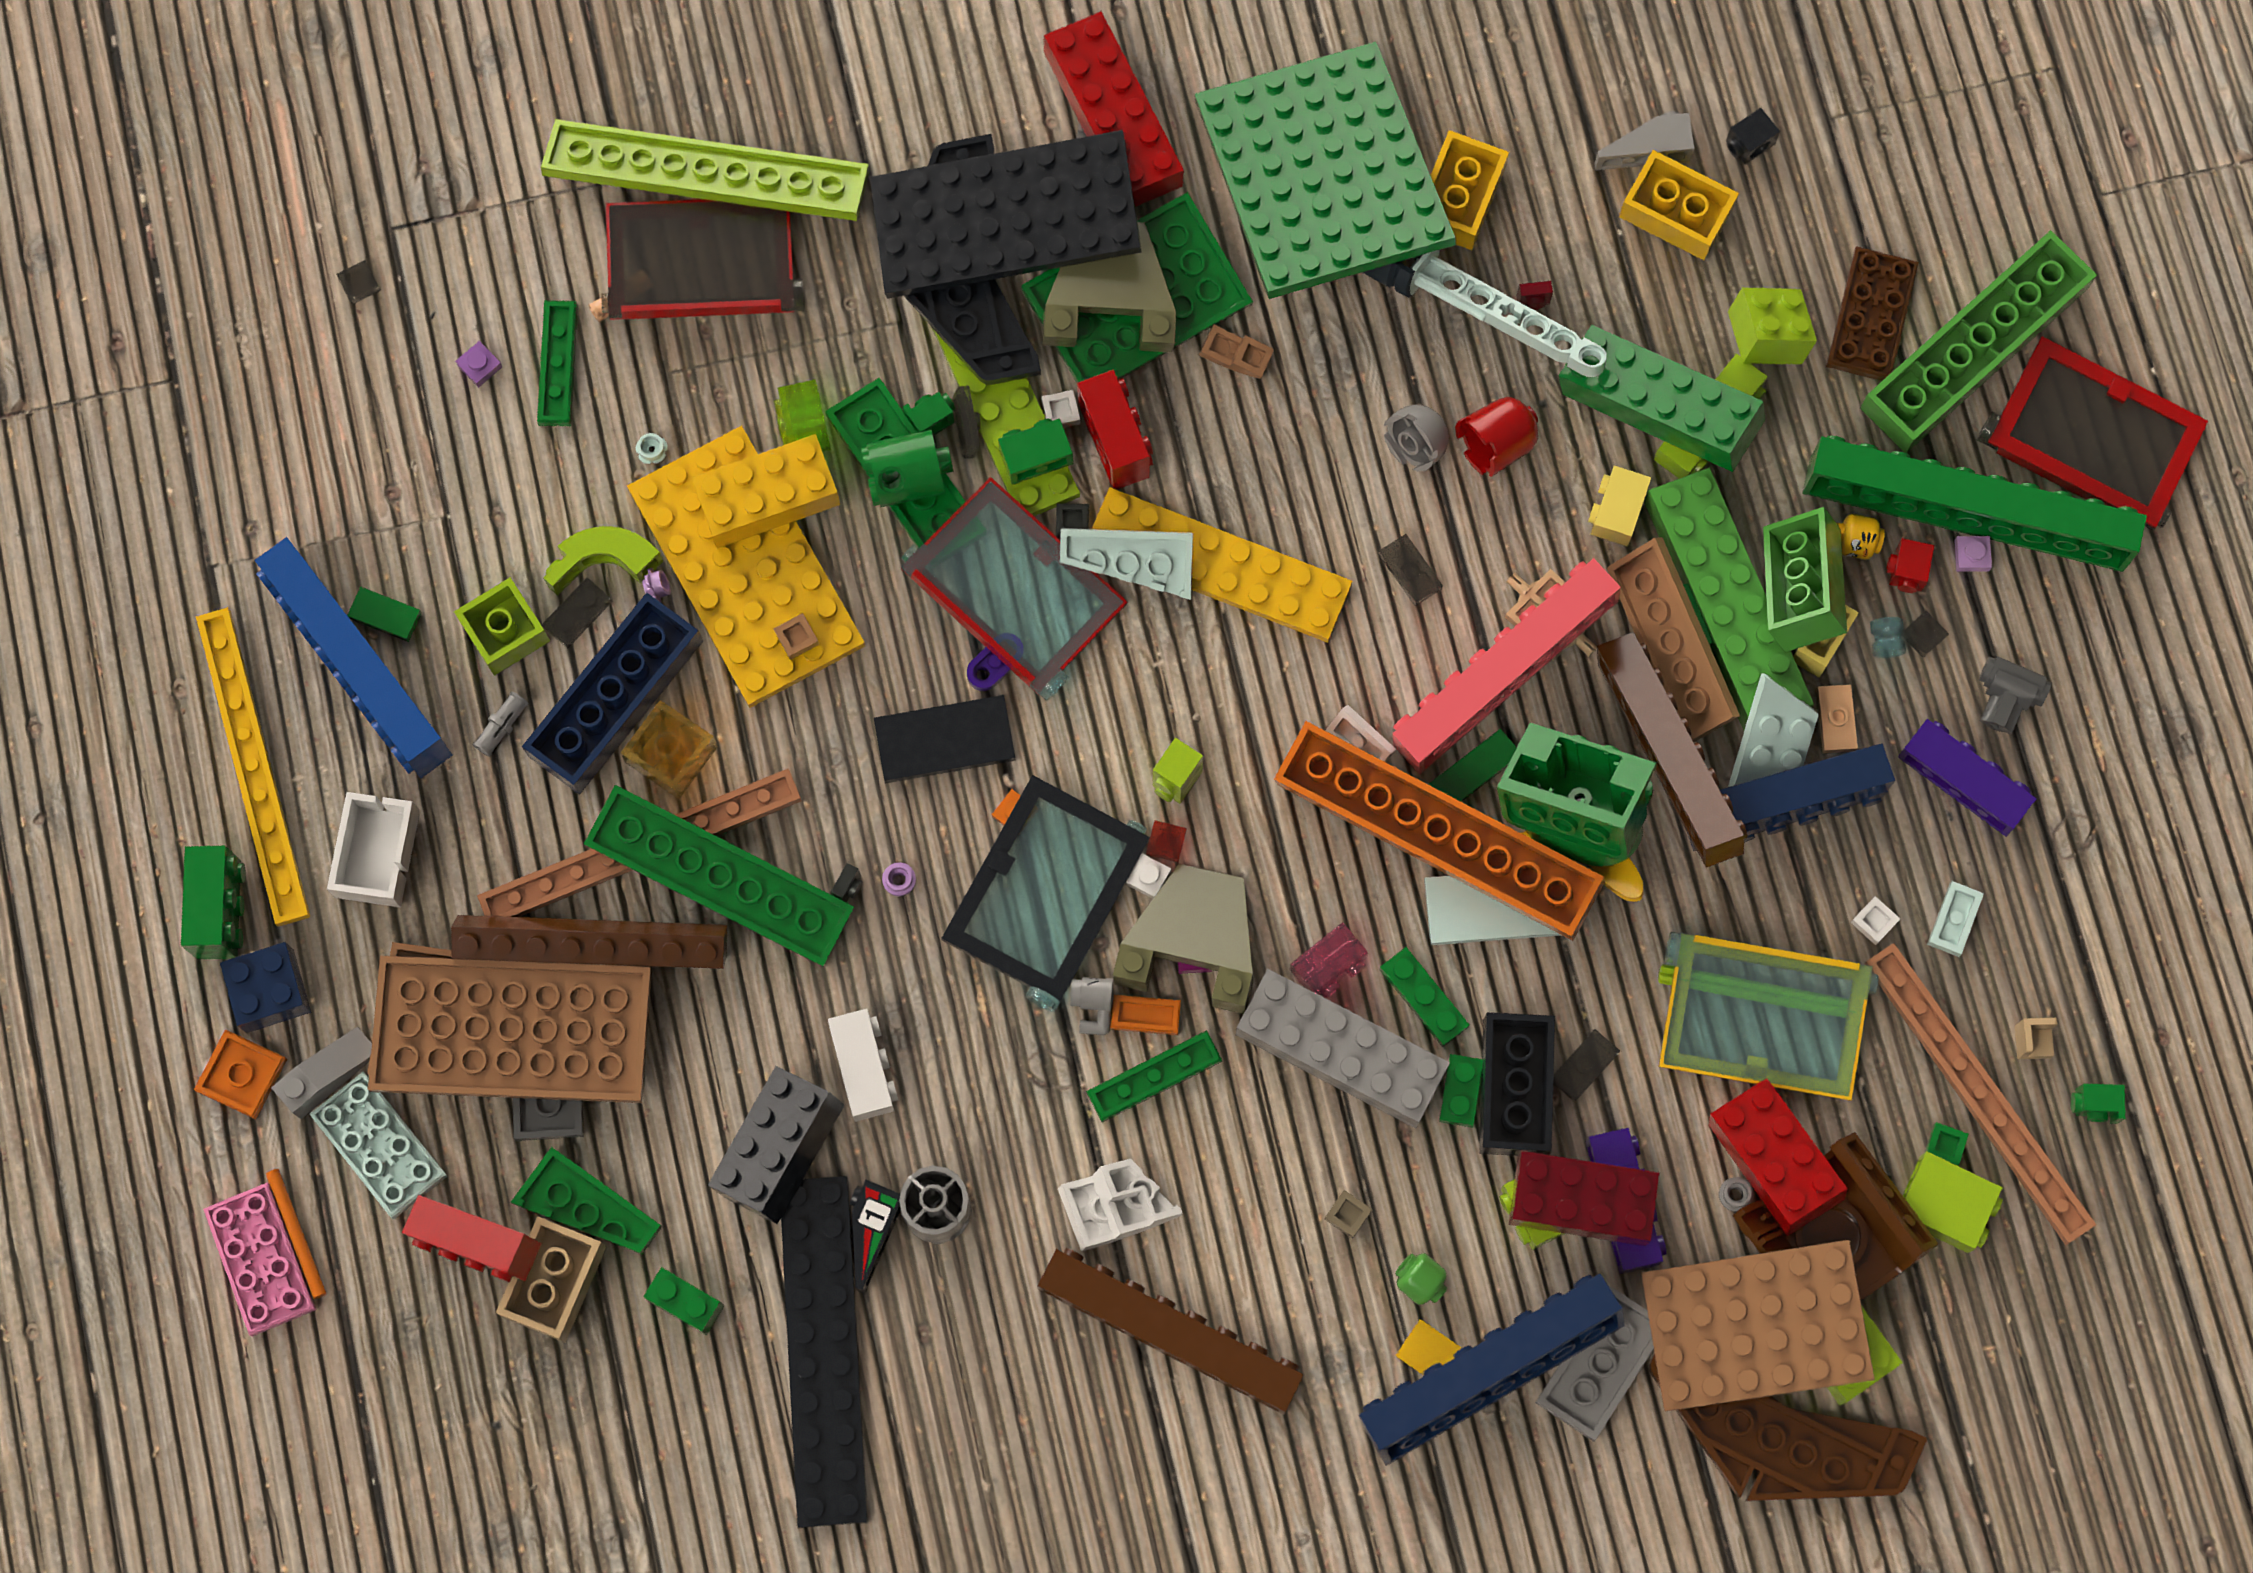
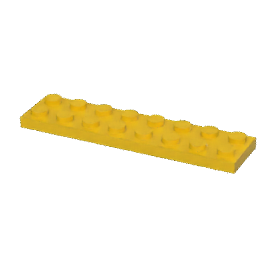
M1111 487L1107 491L1092 526V529L1193 533V591L1327 643L1353 582L1347 578Z

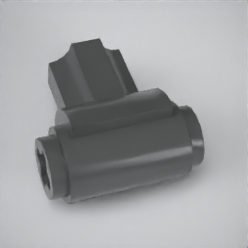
M1989 656L1982 669L1979 681L1984 682L1983 686L1987 687L1985 694L1990 697L1979 721L1996 731L2011 734L2022 710L2027 711L2030 706L2038 705L2041 707L2052 683L2046 681L2047 677L2001 657L1996 656L1994 659Z

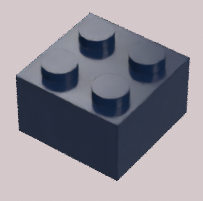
M286 942L220 962L236 1024L244 1032L249 1033L312 1013L294 949Z

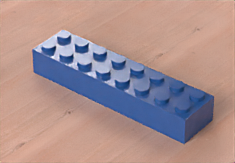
M287 537L254 560L261 569L256 573L408 774L415 771L420 779H422L453 756L441 737Z

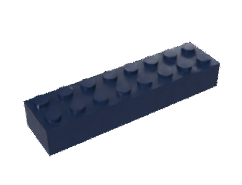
M1601 1273L1594 1277L1587 1275L1579 1279L1573 1285L1574 1289L1564 1295L1559 1292L1550 1296L1544 1301V1306L1535 1312L1527 1310L1513 1320L1514 1324L1506 1329L1496 1328L1484 1336V1341L1472 1348L1471 1345L1461 1348L1453 1355L1454 1359L1443 1366L1441 1363L1432 1365L1423 1372L1424 1377L1414 1383L1406 1381L1398 1385L1393 1390L1394 1394L1383 1401L1381 1398H1378L1363 1407L1364 1412L1359 1414L1365 1432L1385 1466L1624 1327L1623 1308Z

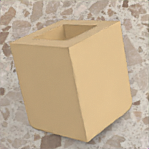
M2023 1018L2014 1026L2017 1059H2045L2054 1057L2052 1029L2057 1026V1018Z

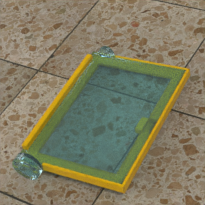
M1670 932L1665 952V965L1674 966L1658 1067L1758 1084L1768 1078L1774 1088L1852 1101L1868 994L1875 995L1878 986L1879 976L1878 974H1872L1873 966L1705 936Z

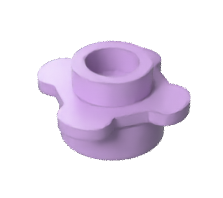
M649 568L648 574L643 579L644 591L661 602L662 597L671 593L668 578L662 570L655 572L653 568Z

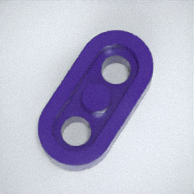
M1001 634L994 639L998 644L1004 640L1016 651L1014 658L1018 662L1023 657L1022 642L1015 635ZM985 647L969 663L967 667V680L974 689L987 691L996 686L1011 670ZM980 670H986L989 673V677L981 680L977 677V673Z

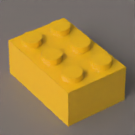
M1449 130L1430 176L1454 232L1456 245L1473 250L1505 171L1509 152Z
M1652 150L1623 202L1619 218L1705 261L1730 216L1739 193Z

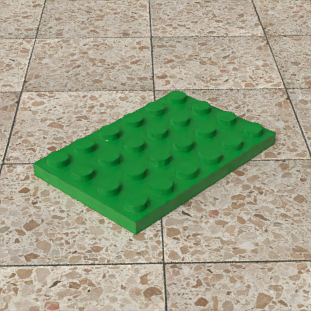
M1188 192L1137 220V222H1144L1176 310L1175 344L1173 349L1210 329L1213 324L1217 325L1252 305L1253 300ZM1061 267L1049 269L1021 285L1022 292L1042 325L1045 305ZM1078 312L1075 347L1055 346L1076 383L1113 369L1117 379H1121L1167 352L1139 351L1141 316Z

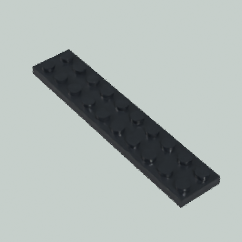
M848 1176L803 1179L781 1217L797 1528L868 1523Z

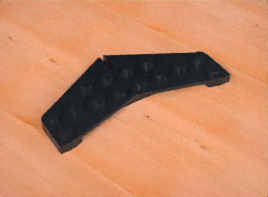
M986 134L941 143L934 148L928 166L995 154L992 135ZM995 279L904 296L980 382L994 385L1041 375L1038 355L1031 342L1028 341Z

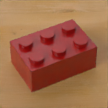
M1113 369L1078 382V406L1111 487L1118 490L1150 478V466L1153 465L1151 457L1153 449L1148 437H1141L1139 428L1141 420L1136 408H1130L1127 399L1129 391L1124 379H1117Z

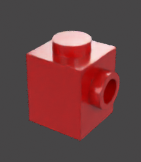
M1902 538L1896 547L1895 554H1890L1888 558L1886 573L1891 574L1889 585L1897 586L1898 590L1905 593L1921 592L1928 582L1935 545Z

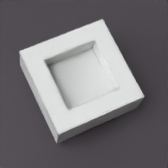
M1073 390L1041 397L1046 419H1052L1053 421L1060 418L1063 428L1080 424Z
M1141 854L1126 881V885L1153 899L1171 873V868Z
M1875 896L1850 923L1876 945L1900 918Z

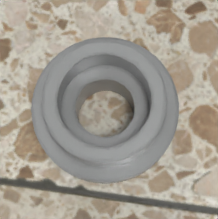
M1729 1178L1719 1189L1720 1202L1730 1211L1737 1212L1753 1201V1188L1743 1178ZM1732 1189L1739 1190L1742 1195L1741 1200L1734 1201L1730 1197V1191Z

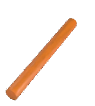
M279 1169L271 1170L266 1173L268 1182L313 1299H319L327 1295L280 1171Z

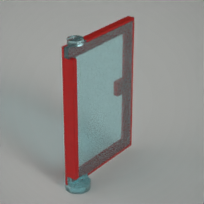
M991 477L920 548L913 544L901 557L905 562L901 567L904 573L1046 701H1049L1069 679V676L1063 670L1128 603L1097 573L1061 563L1060 540Z

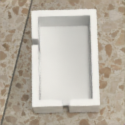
M346 792L327 890L335 898L401 907L407 879L401 871L408 872L420 810L413 801L383 797L381 803L377 796Z

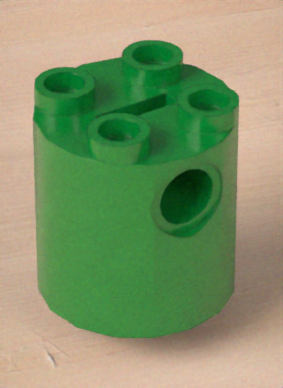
M931 430L867 443L866 447L861 448L866 474L874 475L873 478L868 479L873 506L880 505V507L945 494L941 474L954 472L949 447L936 449ZM888 470H895L892 474H884Z

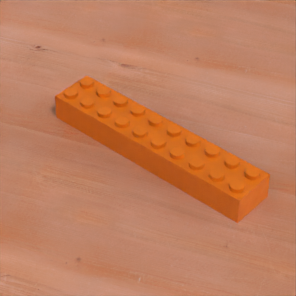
M1305 721L1274 778L1278 786L1574 941L1605 883L1604 876Z

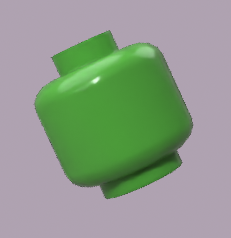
M1413 1253L1410 1254L1395 1272V1275L1398 1277V1289L1418 1305L1425 1304L1430 1300L1436 1303L1447 1290V1287L1444 1285L1447 1277L1445 1269L1425 1253L1416 1256Z

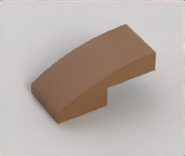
M1213 324L1198 355L1230 370L1261 379L1274 349L1247 335L1241 338Z

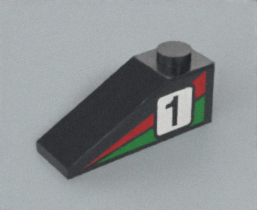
M865 1180L862 1187L857 1185L850 1200V1205L854 1206L852 1209L856 1289L863 1294L866 1293L901 1212L899 1203L900 1193L869 1180Z

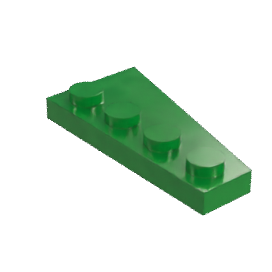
M553 1147L549 1149L510 1202L513 1205L639 1254L644 1253L662 1228L658 1222Z

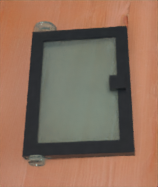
M1032 775L941 940L1030 987L1025 997L1035 1005L1047 1011L1055 1012L1123 890L1140 855L1143 853L1150 839L1149 836L1145 835L1147 829L1142 824L1133 820H1129L1126 825Z

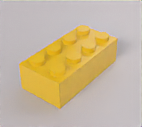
M816 434L691 478L717 549L841 505L837 489Z

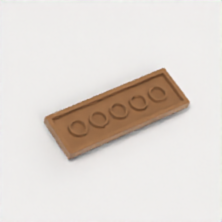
M1653 538L1608 566L1607 571L1609 575L1621 587L1619 598L1635 636L1640 644L1645 643L1651 658L1649 662L1653 668L1658 667L1664 680L1663 687L1666 693L1671 692L1677 703L1679 717L1687 719L1691 729L1690 737L1693 742L1740 717L1663 538Z

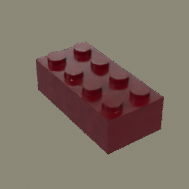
M1521 1151L1517 1159L1509 1225L1647 1246L1651 1242L1660 1172Z

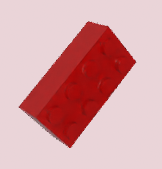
M1768 1078L1710 1113L1708 1126L1787 1236L1845 1200L1848 1188Z

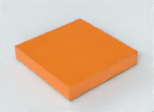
M225 1029L194 1091L256 1120L287 1058Z

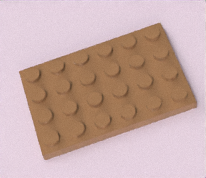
M1849 1240L1641 1273L1665 1412L1875 1380Z

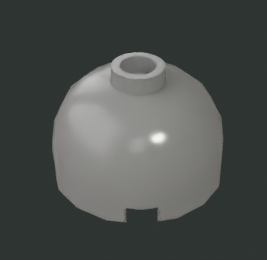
M1421 404L1405 406L1390 416L1384 423V426L1387 425L1388 432L1384 434V439L1390 452L1401 464L1405 465L1408 461L1416 466L1413 469L1414 471L1428 470L1446 452L1449 441L1447 426L1441 415L1427 406Z

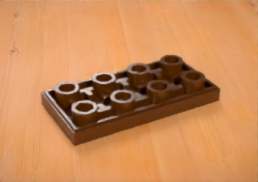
M1855 247L1826 367L1883 381L1893 372L1919 262Z

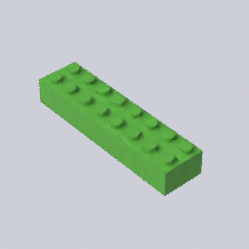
M2050 230L1869 392L1860 409L1903 452L1907 453L2085 293L2097 274Z
M1710 467L1650 489L1644 504L1658 536L1662 537L1682 584H1689L1713 640L1711 650L1740 714L1738 719L1743 731L1747 724L1761 673L1767 674L1773 681L1789 690L1799 700L1813 707V700L1791 651L1784 652L1768 631L1766 594Z

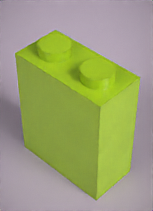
M1927 1151L1919 1157L1903 1193V1197L1933 1237L1966 1253H1970L1976 1247L1982 1248L1990 1231L1985 1228L1990 1216L1995 1217L2003 1199L1999 1197L2002 1190L2001 1186Z

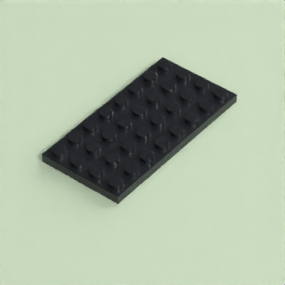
M1123 130L870 177L884 294L887 299L1142 252Z

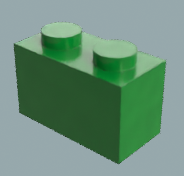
M1060 418L1053 421L1052 419H1043L1035 423L1032 428L1023 431L1021 429H1014L1006 432L1002 438L998 439L999 451L1012 485L1074 464L1073 453Z
M662 1267L643 1296L648 1302L706 1336L724 1308V1305L719 1300Z

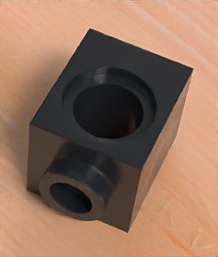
M1759 108L1730 128L1726 139L1727 148L1735 158L1739 157L1746 165L1776 144L1780 130L1764 110Z

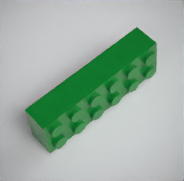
M1591 324L1583 338L1596 343L1605 350L1607 356L1605 368L1600 375L1587 377L1567 367L1568 363H1566L1558 375L1562 395L1733 472L1766 421L1763 401ZM1585 356L1582 358L1588 365H1596L1600 362L1595 356Z

